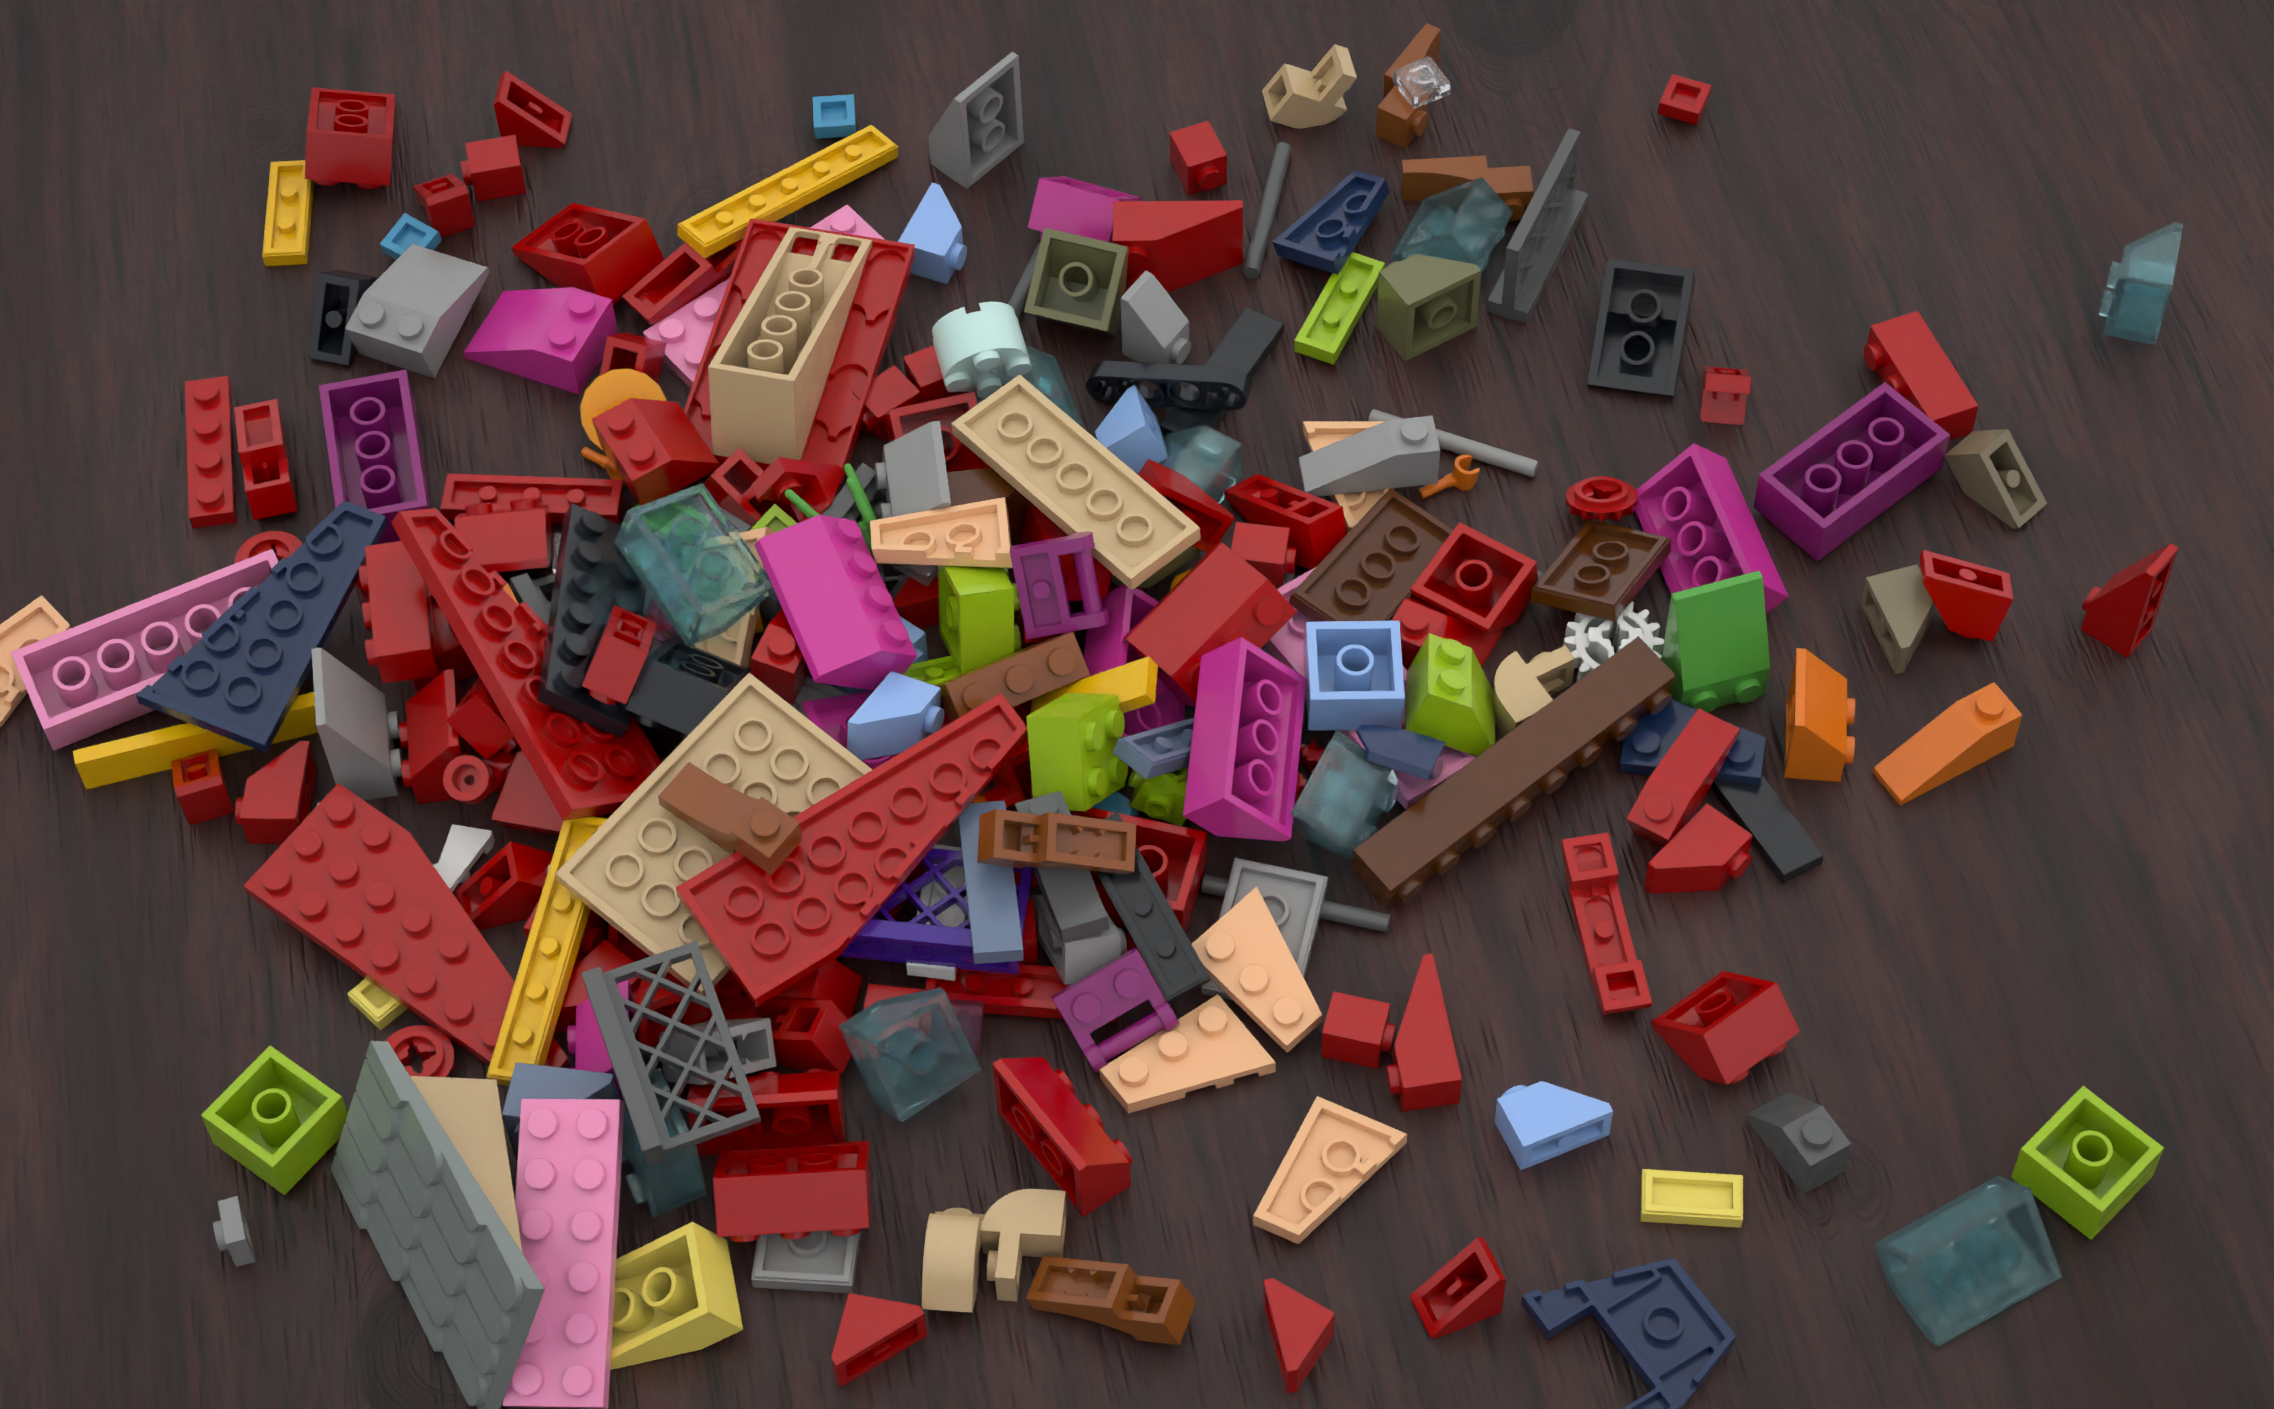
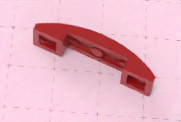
M1609 833L1562 839L1563 862L1575 925L1591 984L1603 1014L1650 1008L1652 1000L1642 961L1636 958L1617 884L1619 872Z

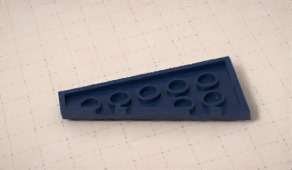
M343 501L305 537L306 542L289 558L285 559L283 557L271 568L272 573L257 588L252 586L202 633V639L183 657L177 656L167 666L168 671L152 686L149 684L136 695L138 703L267 753L312 668L311 649L322 648L360 577L359 566L366 565L365 546L377 545L387 526L386 516Z

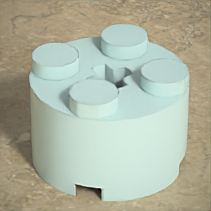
M1002 302L979 303L981 311L966 314L965 307L956 309L942 317L933 326V345L947 391L977 392L978 397L987 398L1003 387V384L1010 382L1019 374L1022 376L1031 371L1032 366L1018 318L1013 307Z

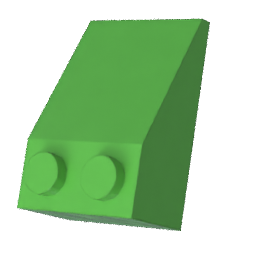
M1760 571L1671 594L1661 660L1676 675L1671 691L1672 700L1709 713L1717 707L1736 702L1748 703L1766 694L1770 673L1764 584Z

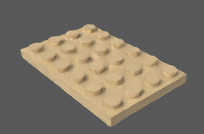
M750 673L733 688L555 873L556 881L649 956L697 941L713 986L722 979L729 969L678 898L676 887L731 854L662 807L658 799L660 793L690 762L708 775L743 794L756 799L765 798L793 818L872 770ZM691 958L673 964L668 972L685 986L689 987L697 971ZM700 984L696 993L705 996L702 985Z

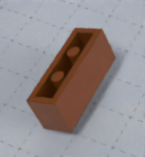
M1067 632L1045 639L935 684V686L941 687V701L951 723L1000 693L1014 707L1087 677L1090 673L1074 633Z

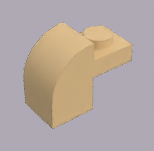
M1334 44L1312 71L1284 63L1262 90L1270 121L1301 129L1326 125L1343 115L1347 111L1343 94L1351 88L1357 79L1348 48Z
M1566 645L1552 652H1542L1527 664L1518 652L1515 651L1507 656L1499 665L1494 679L1493 705L1495 709V723L1504 736L1553 700L1550 695L1572 685L1575 657Z
M1046 1189L1014 1191L997 1200L985 1214L980 1228L982 1252L988 1254L987 1281H995L997 1300H1018L1022 1256L1063 1258L1067 1221L1066 1191Z
M949 1208L943 1212L935 1211V1214H929L923 1256L922 1309L973 1312L978 1293L979 1252L982 1245L980 1228L985 1214H973L965 1208Z

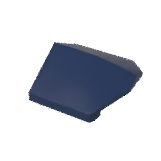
M1360 725L1356 733L1365 747L1364 758L1367 761L1426 780L1441 775L1445 752L1444 741L1408 730L1382 725Z

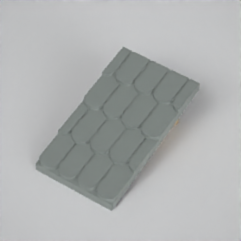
M370 1041L366 1053L367 1059L364 1060L356 1085L357 1092H354L346 1117L347 1124H344L336 1150L337 1156H334L330 1170L359 1229H367L390 1278L401 1283L433 1350L443 1353L468 1405L476 1406L477 1409H500L545 1288L522 1252L497 1080L410 1076L389 1042Z

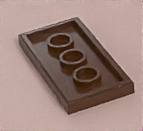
M1390 488L1294 590L1290 596L1289 603L1315 622L1391 621L1403 600L1414 596L1411 594V587L1452 533L1453 529Z

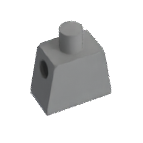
M770 1018L725 1019L733 1041H737V1053L745 1074L777 1066ZM709 1021L688 1026L704 1032ZM716 1027L712 1037L721 1040ZM665 1031L660 1033L659 1041L661 1040ZM675 1031L664 1053L687 1063L699 1041ZM706 1045L695 1067L719 1077L728 1058L725 1052ZM662 1063L665 1079L669 1082H677L683 1071ZM733 1071L731 1072L729 1078L734 1077ZM692 1075L687 1081V1084H709Z

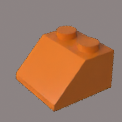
M1796 648L1786 698L1784 778L1841 782L1844 765L1853 764L1855 737L1847 736V726H1853L1855 698H1847V679L1803 648Z

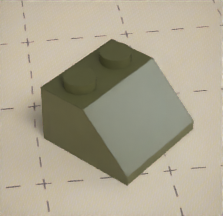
M1044 227L1024 312L1035 318L1115 336L1121 314L1120 298L1126 292L1129 247Z
M1414 254L1402 261L1389 264L1385 269L1379 271L1377 329L1401 358L1407 361L1477 327L1481 269L1477 264Z

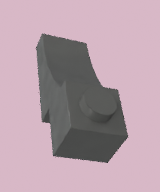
M1061 791L1015 803L1016 812L1036 815L1048 812L1071 815ZM1033 867L1035 879L1063 943L1109 929L1107 913L1089 870Z

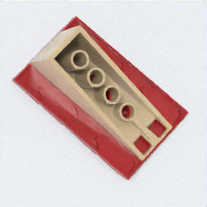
M750 218L684 408V413L718 461L719 466L740 447L763 471L778 457L839 465L843 471L838 488H841L846 474L844 466L849 464L856 446L859 429L866 411L865 403L874 377L878 373L897 320L899 305L911 275V266L915 258V244ZM865 384L859 400L852 391Z

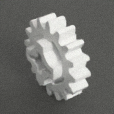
M1633 601L1616 622L1576 613L1574 622H1568L1566 638H1564L1563 646L1566 645L1575 657L1574 669L1579 667L1577 681L1614 655V646L1616 652H1618L1638 636L1661 659L1662 656L1660 654L1663 651L1664 639L1658 638L1659 623L1647 624L1649 611L1645 609L1638 614L1634 613Z

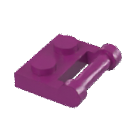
M1078 532L1066 537L1010 547L1027 639L1096 628L1110 622L1108 610L1106 607H1102L1091 552V549L1095 547L1092 532ZM1073 553L1084 608V611L1071 614L1060 559V555Z
M1136 948L1131 949L1051 996L1095 1074L1099 1072V1069L1107 1065L1106 1062L1161 1029L1165 1028L1168 1032L1180 1025ZM1144 1001H1149L1154 1012L1098 1045L1095 1044L1090 1035L1091 1032Z

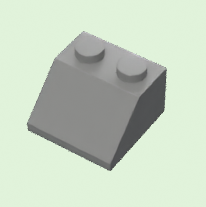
M940 421L929 422L884 445L882 462L875 463L877 490L885 489L887 502L880 503L881 519L951 506Z

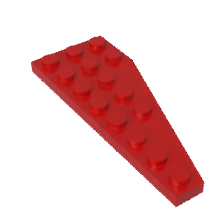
M436 508L399 511L391 522L392 526L562 820L566 821L614 813L662 763L638 721L631 714L630 727L620 738L537 701L548 625L525 601L518 605L504 591L503 588L507 582L496 571L491 573L485 571L472 557L473 546Z
M1000 693L794 816L793 818L800 823L802 841L772 875L736 851L676 887L678 898L755 1007L842 954L1028 737L1027 726L1003 694Z
M338 783L243 885L246 893L434 1028L443 1032L448 1038L476 1058L490 1066L515 983L411 833ZM553 1037L544 1066L569 1068L568 1057Z

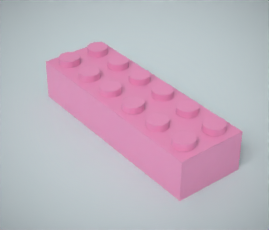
M273 549L12 651V657L52 750L55 751L154 711L155 709L139 704L136 695L148 684L152 686L168 671L167 666L177 656L183 657L202 639V633L252 586L257 588L272 573L271 568L278 563Z

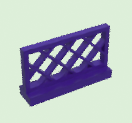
M932 848L920 862L927 872L908 885L903 881L898 887L900 890L885 902L840 955V957L947 966L958 969L1019 975L1021 961L974 964L969 919L957 927L943 926L936 918L937 915L955 903L968 918L969 915L967 902L963 899L966 896L965 884L955 890L943 876L944 873L955 866L963 867L961 851ZM1013 867L1014 872L1022 873L1020 884L1016 886L1022 941L1033 867ZM935 880L948 895L927 908L915 893ZM908 898L921 913L909 922H898L891 917L888 911Z

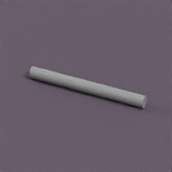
M1372 409L1368 421H1388L1404 418ZM1436 429L1441 449L1459 455H1471L1475 460L1532 478L1537 473L1539 461Z

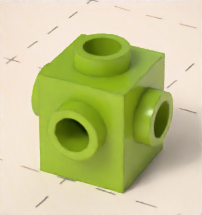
M1189 767L1145 779L1132 769L1128 786L1133 787L1134 790L1129 807L1142 811L1152 818L1162 819L1177 826H1182L1186 820L1183 816Z

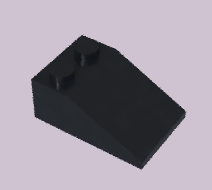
M1607 258L1587 380L1588 387L1674 398L1695 291L1694 269Z
M671 637L646 657L626 710L637 714L635 719L648 727L662 729L664 725L679 731V737L684 740L733 688L750 673V669Z

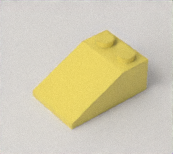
M691 1222L616 1259L610 1370L702 1350L743 1330L726 1239L717 1237V1234Z

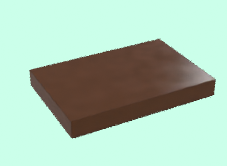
M1588 520L1531 588V602L1616 622L1670 554L1671 538Z

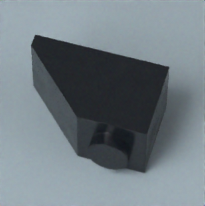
M344 270L319 273L308 358L348 366L352 365L358 351L347 334L345 327L363 293L379 277Z

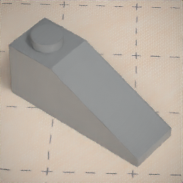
M1433 415L1388 420L1299 457V468L1304 492L1319 497L1438 483L1440 447Z

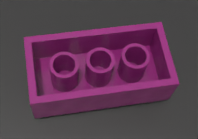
M407 370L319 385L335 508L343 501L386 516L387 526L377 544L401 541L391 524L398 512L432 509L416 405Z
M1884 382L1760 473L1753 508L1818 562L1943 467L1944 455L1946 454L1950 434Z

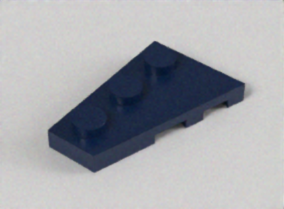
M1354 170L1273 241L1277 256L1338 275L1390 193L1386 179Z
M1671 699L1667 706L1657 714L1651 715L1648 712L1637 720V726L1623 741L1620 760L1621 773L1651 775L1697 709ZM1736 726L1740 728L1741 732L1715 779L1761 785L1766 754V737Z

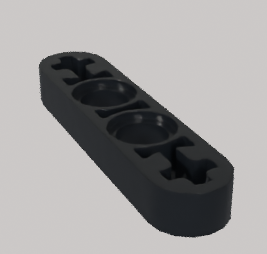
M1100 361L1096 363L1086 383L1089 395L1095 400L1107 404H1116L1125 391L1135 385L1149 406L1229 411L1243 408L1252 389L1250 377L1245 372L1233 367ZM1139 380L1149 381L1156 385L1158 389L1148 388L1142 385ZM1180 382L1190 383L1197 387L1199 391L1188 390Z

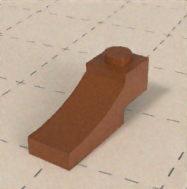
M1428 23L1424 25L1384 74L1383 101L1377 107L1376 136L1404 149L1415 135H1422L1430 117L1429 113L1426 112L1427 93L1421 90L1430 70L1439 59L1441 29Z
M1486 155L1402 160L1400 186L1402 201H1433L1458 205L1486 214L1489 217V222L1521 220L1533 198L1534 190L1530 166L1488 168Z
M690 762L686 764L658 796L659 804L729 854H733L736 851L770 875L776 871L802 841L801 827L797 820L765 798L756 799L743 794L708 775Z
M995 809L980 815L977 863L1014 868H1061L1129 874L1134 872L1136 824L1051 812L1036 815Z
M1043 1256L1026 1296L1027 1302L1034 1310L1059 1313L1100 1323L1131 1334L1137 1341L1180 1345L1197 1302L1182 1281L1178 1279L1136 1275L1129 1264Z

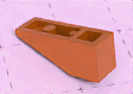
M1993 682L1952 704L1873 768L1872 773L1901 806L2013 747L2022 714L1996 683Z

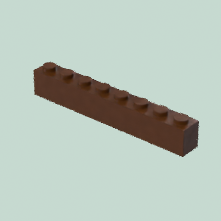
M1639 636L1356 847L1352 855V871L1387 910L1399 900L1402 903L1409 902L1420 893L1424 887L1423 882L1437 873L1439 876H1442L1449 872L1459 862V855L1469 847L1473 846L1477 849L1486 844L1496 833L1495 828L1506 819H1509L1511 822L1519 819L1528 811L1532 805L1531 801L1544 791L1546 795H1549L1556 791L1565 782L1567 773L1578 765L1582 768L1587 767L1599 757L1603 750L1602 747L1613 738L1616 741L1626 738L1638 724L1637 720L1648 712L1651 715H1655L1665 708L1673 697L1671 691L1676 675Z

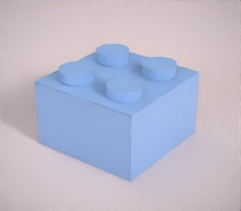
M1399 621L1306 622L1304 671L1305 678H1307L1306 707L1308 730H1357L1360 725H1382L1401 729L1405 692Z

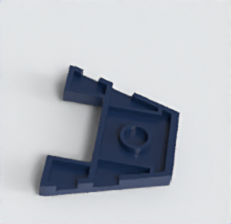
M1675 1257L1612 1272V1277L1586 1283L1583 1279L1564 1283V1288L1543 1293L1538 1289L1522 1295L1521 1305L1547 1339L1589 1314L1595 1317L1651 1390L1622 1409H1683L1732 1348L1736 1339L1735 1333Z

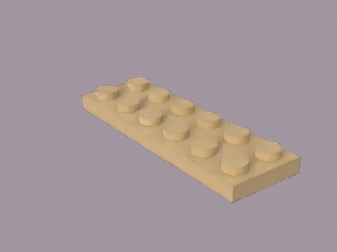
M1020 374L951 423L953 435L1065 533L1071 535L1078 532H1092L1095 547L1091 549L1092 556L1131 590L1201 539L1200 527Z

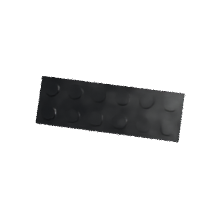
M572 503L563 517L537 701L621 738L630 727L632 712L626 710L630 697L626 704L616 701L615 705L606 704L590 696V689L583 687L582 684L614 605L643 617L652 540L643 537L636 531L626 529L609 521L596 512L588 511Z

